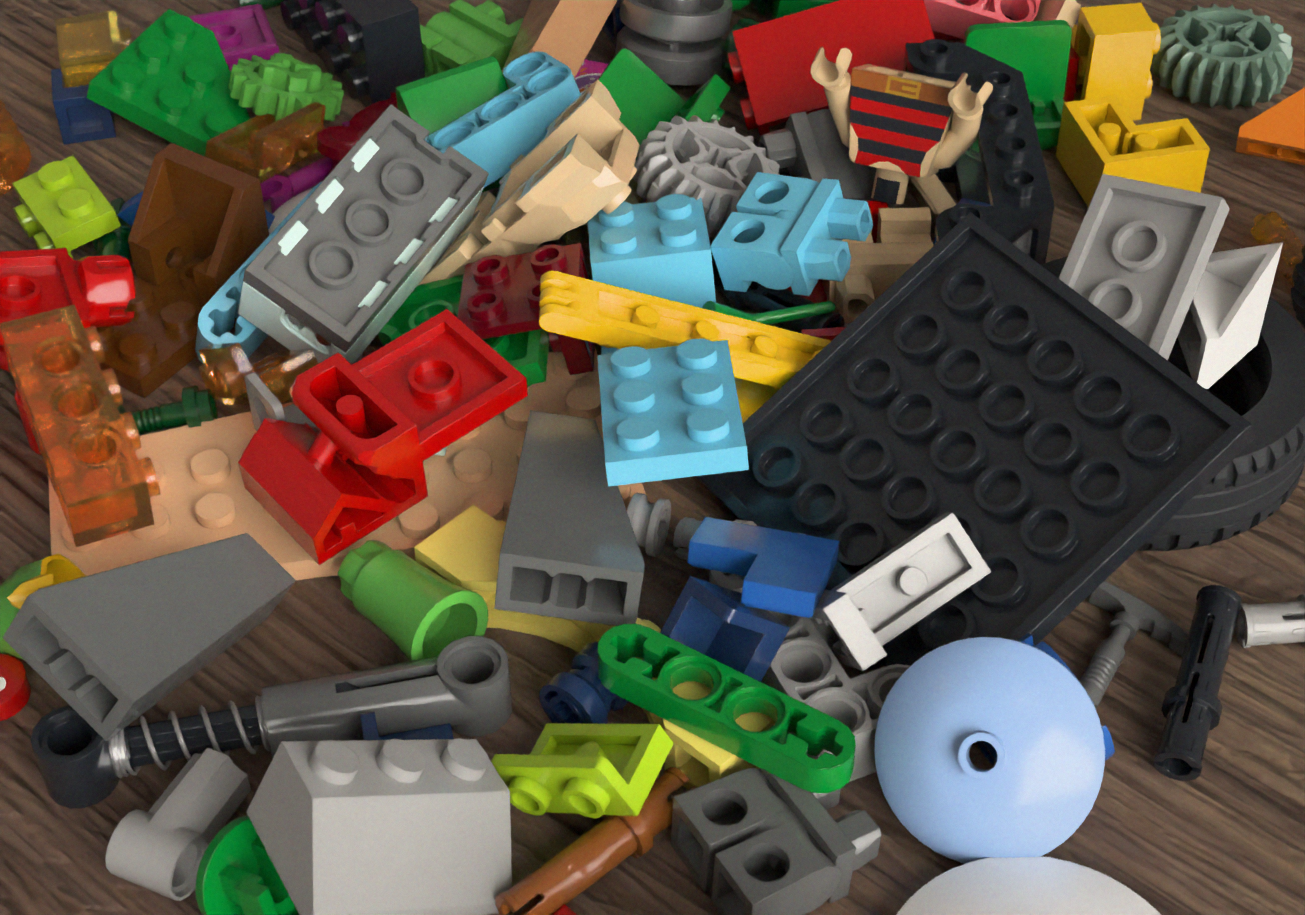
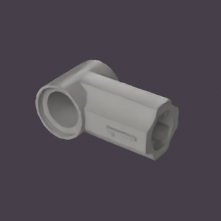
M206 748L202 754L194 753L148 812L139 809L133 810L119 822L107 846L105 860L108 871L115 876L170 899L181 901L187 898L195 890L197 871L206 848L251 791L248 775L240 770L229 756L221 752Z

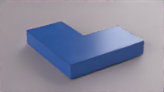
M705 517L689 541L687 564H691L693 567L745 576L741 603L745 604V606L809 618L813 617L837 564L840 541Z

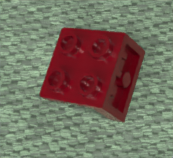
M581 243L566 246L545 245L533 252L506 257L490 255L467 264L464 268L457 318L481 339L542 329L539 325L541 276L548 271H557L591 280ZM548 332L553 352H563L570 375L594 371L595 343Z

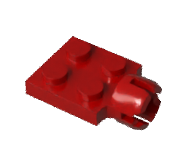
M66 248L0 251V346L36 342L60 343L65 340L90 339V327L123 326L132 322L135 311L125 312L129 301L136 296L135 279L129 260L120 255L85 256L76 261L69 256Z

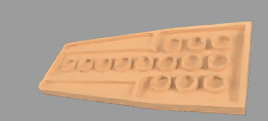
M596 348L594 371L575 375L569 374L563 352H548L545 382L531 385L527 388L528 396L448 445L445 456L432 455L423 461L428 497L320 565L244 487L238 461L253 435L257 432L254 428L251 411L214 419L213 421L201 422V426L188 427L186 425L53 456L48 462L51 555L59 553L76 564L86 576L248 533L295 580L337 576L340 565L349 551L361 547L368 540L383 542L393 550H400L416 561L414 547L473 504L495 520L507 522L530 410L595 419L603 440L598 354ZM293 402L282 404L283 408L293 404ZM642 483L618 485L626 511L635 493L646 494Z

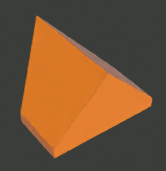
M1305 87L1241 125L1235 152L1305 165Z

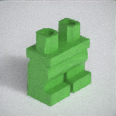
M457 0L449 4L450 13H437L429 20L425 27L420 24L425 77H429L490 56L498 60L500 68L503 70L523 18L507 25L505 13L494 2L487 0L474 7L463 0Z

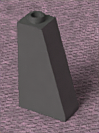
M530 410L500 550L494 609L613 626L636 624L645 563L619 487H608L604 443L596 420Z
M248 533L38 589L26 598L2 638L107 742L264 622L296 580Z

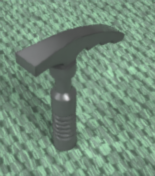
M1106 581L1091 593L1088 603L1103 608L1115 615L1109 625L1111 631L1109 638L1099 643L1079 680L1095 704V709H1097L1125 656L1123 647L1126 641L1134 639L1139 629L1150 631L1151 637L1168 643V648L1183 656L1188 634L1146 602Z

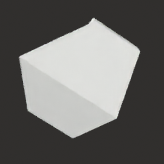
M1283 242L1211 254L1177 336L1191 378L1203 388L1209 389L1258 344Z

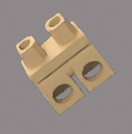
M930 207L879 208L876 243H873L872 230L865 241L841 240L848 243L851 254L850 269L842 282L823 279L822 282L825 294H827V301L834 302V311L840 313L845 323H851L934 246L930 236Z

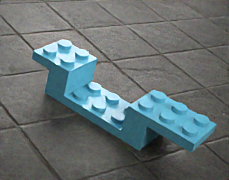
M671 194L661 197L657 202L630 204L623 201L610 214H606L601 209L588 221L593 281L700 308L708 301L716 302L711 247L702 197L696 201L694 197H688L683 194ZM691 339L681 343L679 346L654 349L636 346L617 349L601 346V355H597L608 487L749 470L747 444L728 340L712 342L707 339Z

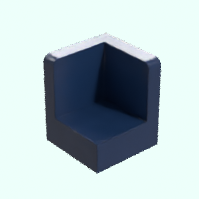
M62 68L51 69L52 98L63 144L115 138L114 112L87 98L89 85L67 88Z
M690 576L660 633L761 682L790 627L768 610L748 607L742 604V593Z

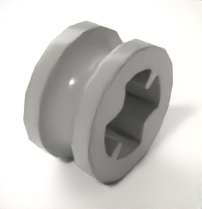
M635 493L630 500L627 513L638 546L644 547L648 556L657 557L663 549L668 534L671 502L669 499L659 498L656 503H650L646 494Z

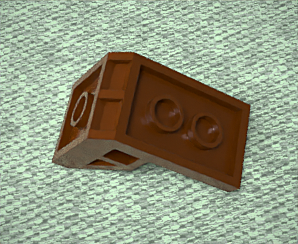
M174 143L169 144L156 153L128 238L136 273L134 278L136 296L129 301L125 312L135 311L132 322L123 326L90 327V339L69 340L72 363L145 399L197 357L195 347L198 316L203 306L269 236L260 179ZM236 318L234 319V326H236Z

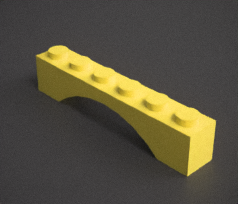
M474 504L414 547L415 558L419 564L449 582L478 593L483 597L488 608L487 628H501L537 635L567 646L579 653L588 643L599 642L605 632L615 627L613 625L494 609L499 557L506 522L495 520ZM637 617L636 624L649 627L659 633L661 632V629L653 622L641 620ZM696 681L680 683L672 690L673 693L687 700L701 699L711 693L710 688ZM643 709L650 724H660L674 742L664 762V770L669 767H676L686 774L690 780L683 785L685 788L690 789L693 786L698 788L748 768L760 769L738 756ZM758 712L743 714L735 720L737 725L751 732H762L775 725L770 717Z

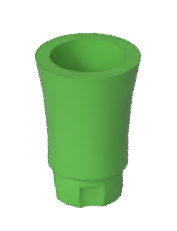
M368 540L361 547L349 551L343 559L338 570V576L341 580L340 591L353 602L355 609L376 625L402 651L409 661L438 657L443 648L455 640L467 636H484L488 623V608L483 597L478 593L449 582L419 564L406 553L400 550H393L383 542Z

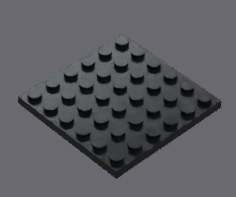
M970 212L743 423L749 470L696 477L738 520L753 521L760 527L803 533L809 536L840 541L837 564L825 590H832L944 513L953 512L991 570V573L882 646L887 655L879 661L884 666L896 664L911 666L925 654L940 646L968 638L1000 637L1017 641L1028 633L1033 635V645L1038 644L1256 438V435L1249 421Z

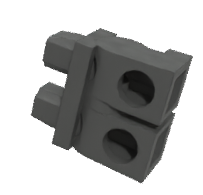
M822 109L809 114L806 112L790 114L784 129L761 135L757 147L766 148V158L777 162L780 168L788 167L790 176L811 179L819 183L823 178L839 180L844 199L877 201L871 198L877 168L850 161L849 148L841 142L830 109ZM887 203L889 208L895 206V204Z
M748 768L673 797L670 845L703 891L706 893L712 890L711 902L721 915H805L814 911L826 901L831 904L849 895L852 872L878 856L881 831L865 810L857 809L836 820L830 816L826 810L839 804L841 789L830 793H812L800 789L761 768Z

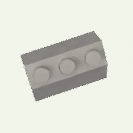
M477 739L281 741L246 812L299 915L499 914L495 905V898L501 892H506L512 887L510 791Z

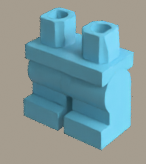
M757 172L736 204L738 212H731L710 247L724 290L746 292L752 281L774 290H783L791 286L793 294L810 296L819 279L843 281L850 269L851 254L848 243L841 240L865 241L873 228V221L867 201L843 198L839 180L823 178L819 183L806 178Z

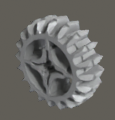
M693 115L688 121L682 117L674 116L670 122L659 121L655 130L650 131L647 139L642 141L634 165L637 171L633 179L638 183L636 194L647 199V203L657 202L661 197L671 194H683L688 197H694L696 201L702 197L708 236L716 238L731 212H738L736 204L755 174L762 172L779 175L780 165L774 160L766 158V148L754 145L753 136H742L735 131V126L726 128L719 125L716 119H713L710 123L703 122L696 115Z

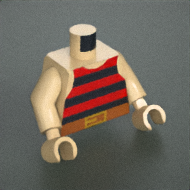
M820 47L811 65V75L817 83L824 87L828 106L841 142L849 148L850 161L877 168L871 198L885 203L904 204L909 175L928 178L936 174L939 169L951 167L977 140L983 105L993 91L991 83L986 81L980 91L974 93L970 90L971 85L966 84L967 73H962L956 82L871 64L852 68L850 76L849 72H847L852 60V53L849 49L841 48L836 63H832L825 57L824 48Z

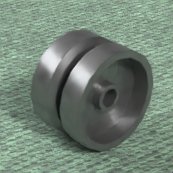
M621 0L619 14L621 22L626 26L617 33L616 54L621 49L630 50L666 84L685 86L705 84L713 75L717 74L720 77L723 73L721 65L725 62L726 51L723 49L725 41L721 36H724L730 28L733 4L731 0Z

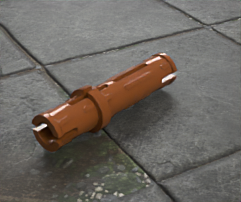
M676 767L666 769L655 780L638 816L603 815L601 822L590 828L509 890L497 895L495 905L499 914L506 915L511 910L515 912L530 901V906L518 915H552L562 905L569 903L629 856L633 858L643 856L653 848V838L672 824L673 798L668 801V796L690 779ZM695 786L691 787L686 792L695 789Z

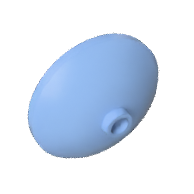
M1000 637L968 638L940 646L925 654L901 675L890 690L882 706L875 733L874 755L877 775L884 796L896 817L921 843L947 858L965 864L989 857H1040L1052 851L1067 840L1085 820L1096 800L1103 779L1105 766L1104 735L1099 716L1087 691L1079 680L1054 657L1036 647L1012 639ZM986 741L994 746L997 752V762L993 768L980 769L971 762L969 751L974 742Z

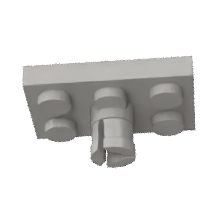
M1102 174L1059 279L1168 360L1230 208L1223 197Z

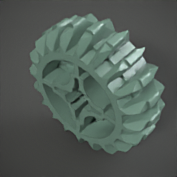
M1212 3L1209 8L1193 5L1190 11L1178 10L1175 12L1174 17L1165 18L1162 27L1159 28L1161 35L1160 49L1157 54H1153L1152 60L1154 65L1153 75L1160 78L1161 86L1173 88V96H1187L1190 98L1191 104L1204 102L1208 103L1211 108L1215 105H1225L1230 110H1233L1235 105L1239 104L1247 108H1253L1256 101L1266 103L1270 101L1272 95L1280 94L1283 85L1286 83L1287 76L1291 72L1294 58L1292 57L1293 47H1291L1292 37L1283 33L1284 26L1278 23H1270V17L1267 15H1254L1252 9L1243 11L1235 9L1233 5L1229 8H1224Z

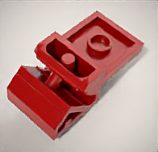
M446 309L354 364H350L338 352L298 375L290 389V394L293 396V404L317 427L311 426L306 422L303 425L264 418L238 461L244 487L320 565L428 497L423 461L528 396L527 379Z

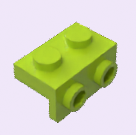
M73 155L61 161L50 162L44 165L38 172L12 183L21 202L20 205L13 208L14 213L29 238L33 237L38 249L66 248L69 256L73 259L70 251L122 227L114 208Z
M547 723L530 755L495 754L491 763L510 791V803L527 814L541 816L546 812L571 813L589 818H600L603 815L638 816L674 742L660 724Z

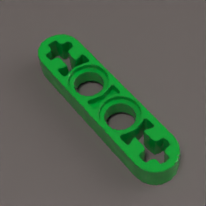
M622 624L612 627L600 638L598 642V677L602 685L615 695L800 789L812 793H830L841 789L849 782L854 769L855 736L849 727L841 721L649 627L639 624ZM696 681L710 688L711 693L701 699L687 700L679 697L672 690L680 683ZM758 712L770 717L775 725L762 732H751L741 728L735 720L743 714ZM789 732L796 733V736L790 734ZM822 750H826L833 753V755L830 753H823L822 755H820L818 759L811 758L807 755L809 754L812 756H817L822 752Z

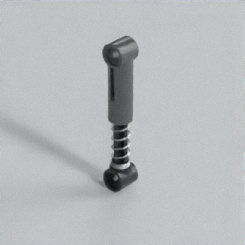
M467 636L451 642L443 648L438 657L262 687V696L259 697L257 695L255 698L256 705L237 708L235 703L230 700L227 710L207 713L206 709L201 705L198 709V715L177 718L176 714L171 710L168 714V720L146 723L145 718L141 716L138 725L130 726L129 724L107 742L68 705L55 709L42 717L33 728L30 741L49 796L58 805L67 808H86L98 804L108 797L118 785L119 779L123 776L128 777L129 774L136 776L141 766L156 763L160 769L166 771L172 760L186 758L189 761L194 753L202 754L206 748L221 753L225 751L224 754L228 756L230 750L246 747L251 754L255 755L259 746L263 744L267 751L270 752L271 750L273 758L281 741L364 740L360 714L375 712L379 736L451 723V728L455 732L467 736H484L496 732L507 723L512 714L508 656L504 648L493 639L482 636Z

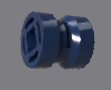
M596 641L588 643L575 655L571 662L572 670L555 674L539 692L542 708L552 723L606 724L610 710H621L629 703V701L615 695L602 685L598 677V642Z

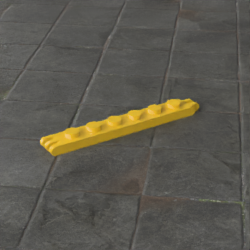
M557 271L545 272L540 278L539 325L545 331L597 343L606 348L617 349L631 346L645 349L679 346L681 343L691 339H707L712 342L728 340L734 377L772 386L777 389L784 386L831 342L830 340Z

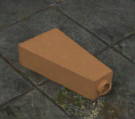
M531 0L503 70L515 58L527 53L541 51L568 66L575 78L617 0Z

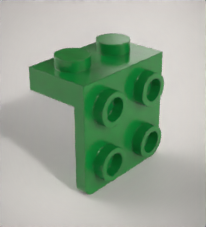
M1045 20L971 25L965 31L964 44L1023 72L1041 150L1057 146L1072 30L1068 22L1065 20ZM976 140V141L972 144L973 146H975V147H977V148H979L978 140Z
M621 49L598 78L608 89L621 112L619 121L635 136L640 146L642 141L647 139L649 132L655 130L659 121L670 122L674 116L682 117L688 121L693 115H696L703 122L710 123L713 119H716L718 122L725 112L719 105L731 88L715 74L685 101L628 49Z

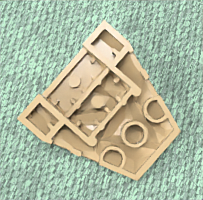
M598 79L546 128L548 131L545 138L525 157L521 154L509 166L511 170L499 182L501 186L497 198L490 191H485L480 196L472 220L418 285L464 274V268L467 264L476 262L486 256L499 255L506 257L533 252L541 243L558 240L564 233L584 225L601 209L606 214H610L623 203L632 190L628 185L637 171L634 164L640 145L635 136L619 121L621 112L608 89Z

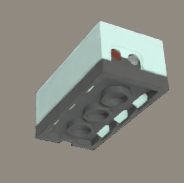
M390 104L245 269L238 314L313 367L338 352L350 364H353L472 220L489 173L451 146L444 153H441L427 143L430 131Z

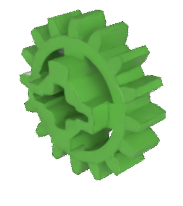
M274 53V56H270V60H265L257 55H253L251 61L243 58L238 59V64H233L228 88L230 89L229 96L239 99V106L251 107L256 115L267 116L280 122L281 125L289 127H299V125H303L304 120H308L316 125H322L323 119L334 121L335 116L340 114L344 91L341 90V82L332 80L333 75L331 73H322L321 68L317 65L304 63L294 59L292 55L284 53Z

